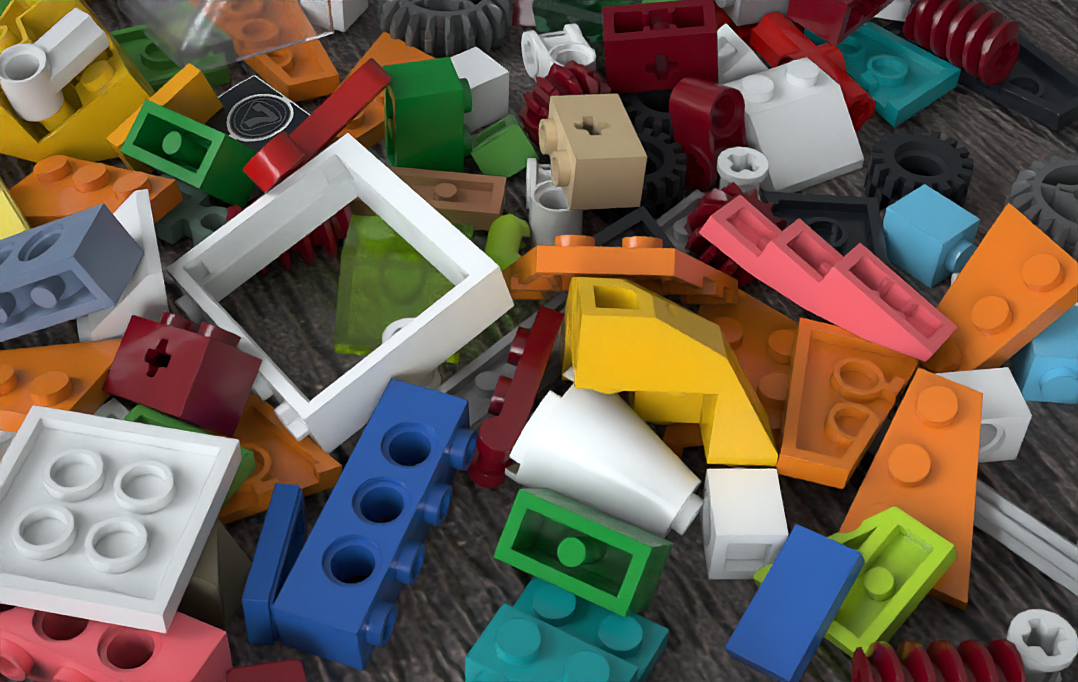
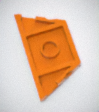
M738 288L737 306L700 305L697 315L720 326L768 415L775 445L778 446L794 335L798 322ZM676 422L667 425L663 442L682 459L683 448L703 445L699 423Z

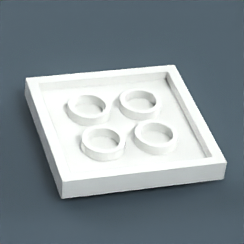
M33 405L0 462V603L167 634L242 460L239 440Z

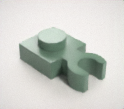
M163 174L160 176L176 180L184 200L154 224L156 237L175 244L186 235L192 238V243L195 247L214 233V231L226 224L227 209L211 206L209 194L169 175Z

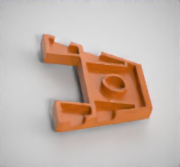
M560 235L555 237V245H537L502 271L512 300L551 301L553 300V292H568L571 277L629 279L658 295H680L681 304L737 306V279L676 248H663V240L655 237H625L622 239V247L595 246V238L590 236Z

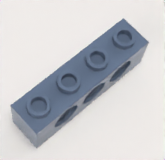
M104 203L0 240V342L116 306L144 251Z

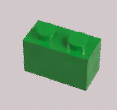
M450 57L382 66L393 78L392 82L383 90L386 158L389 166L464 173V158L471 157L470 151H472L469 129L464 124V113L472 111V96L467 78L459 79Z
M145 99L120 152L163 174L197 188L231 206L239 205L242 209H244L256 185L244 173L243 168L258 152L225 133Z
M523 488L518 491L493 557L618 615L628 617L648 610L674 543L549 488Z

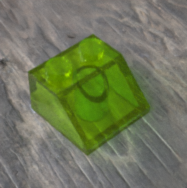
M352 215L341 254L334 353L368 356L382 345V334L387 326L403 318H416L455 287L451 281L378 215ZM451 223L474 243V225ZM461 349L444 362L459 364Z

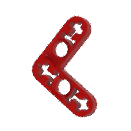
M370 58L290 135L285 131H281L246 164L243 168L244 173L266 194L312 160L392 82L393 78L373 58Z

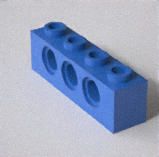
M393 378L390 379L272 606L282 645L364 671L375 646L381 648L386 646L393 633L397 619L398 606L395 602L404 584L412 586L416 582L425 559L426 545L423 542L431 525L439 527L444 522L452 499V486L450 484L457 469L463 471L468 469L476 450L478 434L477 431L470 429L469 402L467 399ZM411 463H418L414 466H404ZM383 518L394 519L387 523H375V521ZM353 576L368 577L366 580L355 584L343 583Z

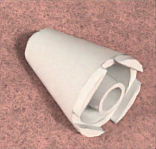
M572 365L563 376L574 382ZM574 383L563 397L551 390L548 392L526 424L509 457L517 463L505 468V474L521 485L529 488H549L663 539L671 529L683 535L705 502L704 499L695 494L701 480L617 393L605 394L593 389H575Z

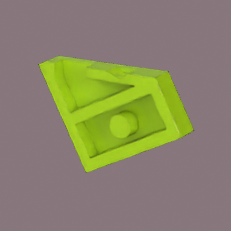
M896 506L863 520L862 524L854 531L848 533L837 532L827 537L860 552L865 564L824 637L851 658H853L856 647H862L864 653H866L871 643L877 641L888 642L956 560L955 545ZM771 563L758 569L752 576L758 588L770 570Z

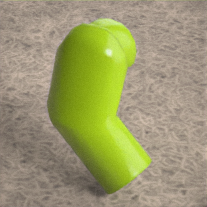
M513 214L502 215L490 225L484 253L499 265L501 272L522 257L518 252L526 244L521 240L523 236L531 237L530 226L525 220Z

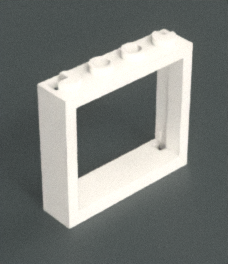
M349 133L345 134L166 268L183 294L182 297L175 301V304L184 316L199 325L205 321L207 324L240 336L241 340L237 349L262 359L251 390L262 402L273 396L280 403L273 411L298 442L309 435L328 454L368 423L391 378L416 385L514 306L499 265ZM356 197H359L451 281L455 287L310 401L218 302Z

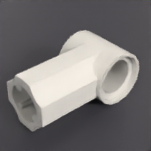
M74 8L34 44H17L1 52L0 85L14 113L19 118L26 121H41L57 113L64 100L62 88L110 45L105 31L93 21L89 14Z

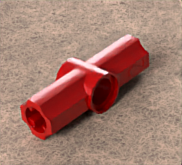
M779 11L764 15L761 22L751 29L749 44L773 67L808 57L841 87L855 132L859 131L862 125L873 116L876 100L846 73L845 60L837 46L831 43L816 46Z

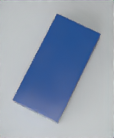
M275 483L241 599L248 643L274 646L275 641H278L280 637L272 606L304 546L308 532L304 493L301 491L300 485Z
M796 524L724 647L728 655L778 682H799L865 564L862 554Z

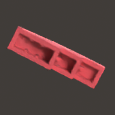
M738 195L712 214L699 231V234L748 273L802 308L863 339L927 362L958 328L861 243L843 257L800 218L782 231L741 195Z

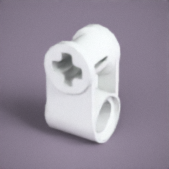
M576 23L565 25L563 31L539 35L534 30L523 32L521 40L523 61L528 75L534 78L535 82L536 76L544 78L548 75L553 63L564 67L565 64L573 60L578 64H583L590 71H596L595 51L586 42Z
M527 158L526 209H529V226L531 230L529 243L531 248L533 249L537 245H555L556 236L582 235L583 210H570L562 188L553 185L551 164H538L536 158Z

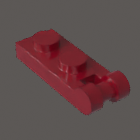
M540 305L531 330L521 326L517 329L506 363L516 366L517 369L513 379L500 375L487 413L495 416L484 420L481 424L476 439V450L468 467L470 478L481 487H498L508 477L505 474V468L512 466L513 459L509 456L528 421L557 339L564 313Z

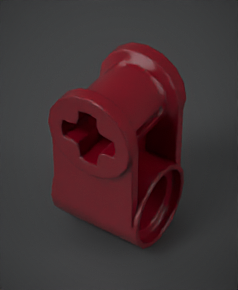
M688 76L681 79L672 90L669 99V113L672 119L674 142H678L682 146V153H686L687 156L685 184L694 191L697 189L703 192L712 187L717 177L720 176L717 172V160L721 152L733 147H748L744 118L745 101L738 89Z

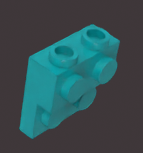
M534 576L513 607L506 603L502 604L465 657V682H646L667 647L669 629L637 614L623 617Z

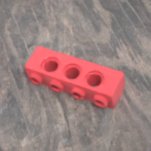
M0 603V673L15 681H24L27 677L37 682H226V671L233 668L227 632L176 611L168 632L165 634ZM141 665L137 668L129 669L131 667Z

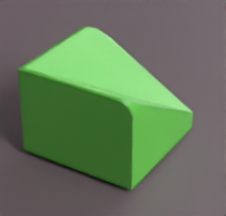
M514 114L507 115L471 138L472 151H470V154L483 175L509 178L527 167V158L540 159Z

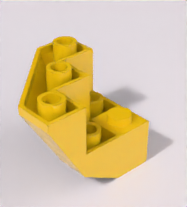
M11 0L0 16V54L7 48L17 44H34L74 8L89 14L93 21L105 31L110 44L62 88L63 104L57 113L47 119L26 121L19 118L14 113L0 85V153L36 163L56 154L90 162L119 157L106 138L140 108L145 99L148 100L155 94V91L125 50L84 0Z
M571 277L559 338L562 380L571 381L563 376V374L573 365L575 389H593L605 394L628 391L630 407L643 421H649L657 425H671L676 422L699 423L707 464H724L729 467L743 468L750 465L776 466L778 453L768 415L719 325L629 279Z

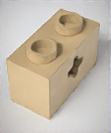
M619 95L550 96L548 119H541L539 124V145L541 153L549 154L553 185L562 188L570 210L640 207L647 155Z

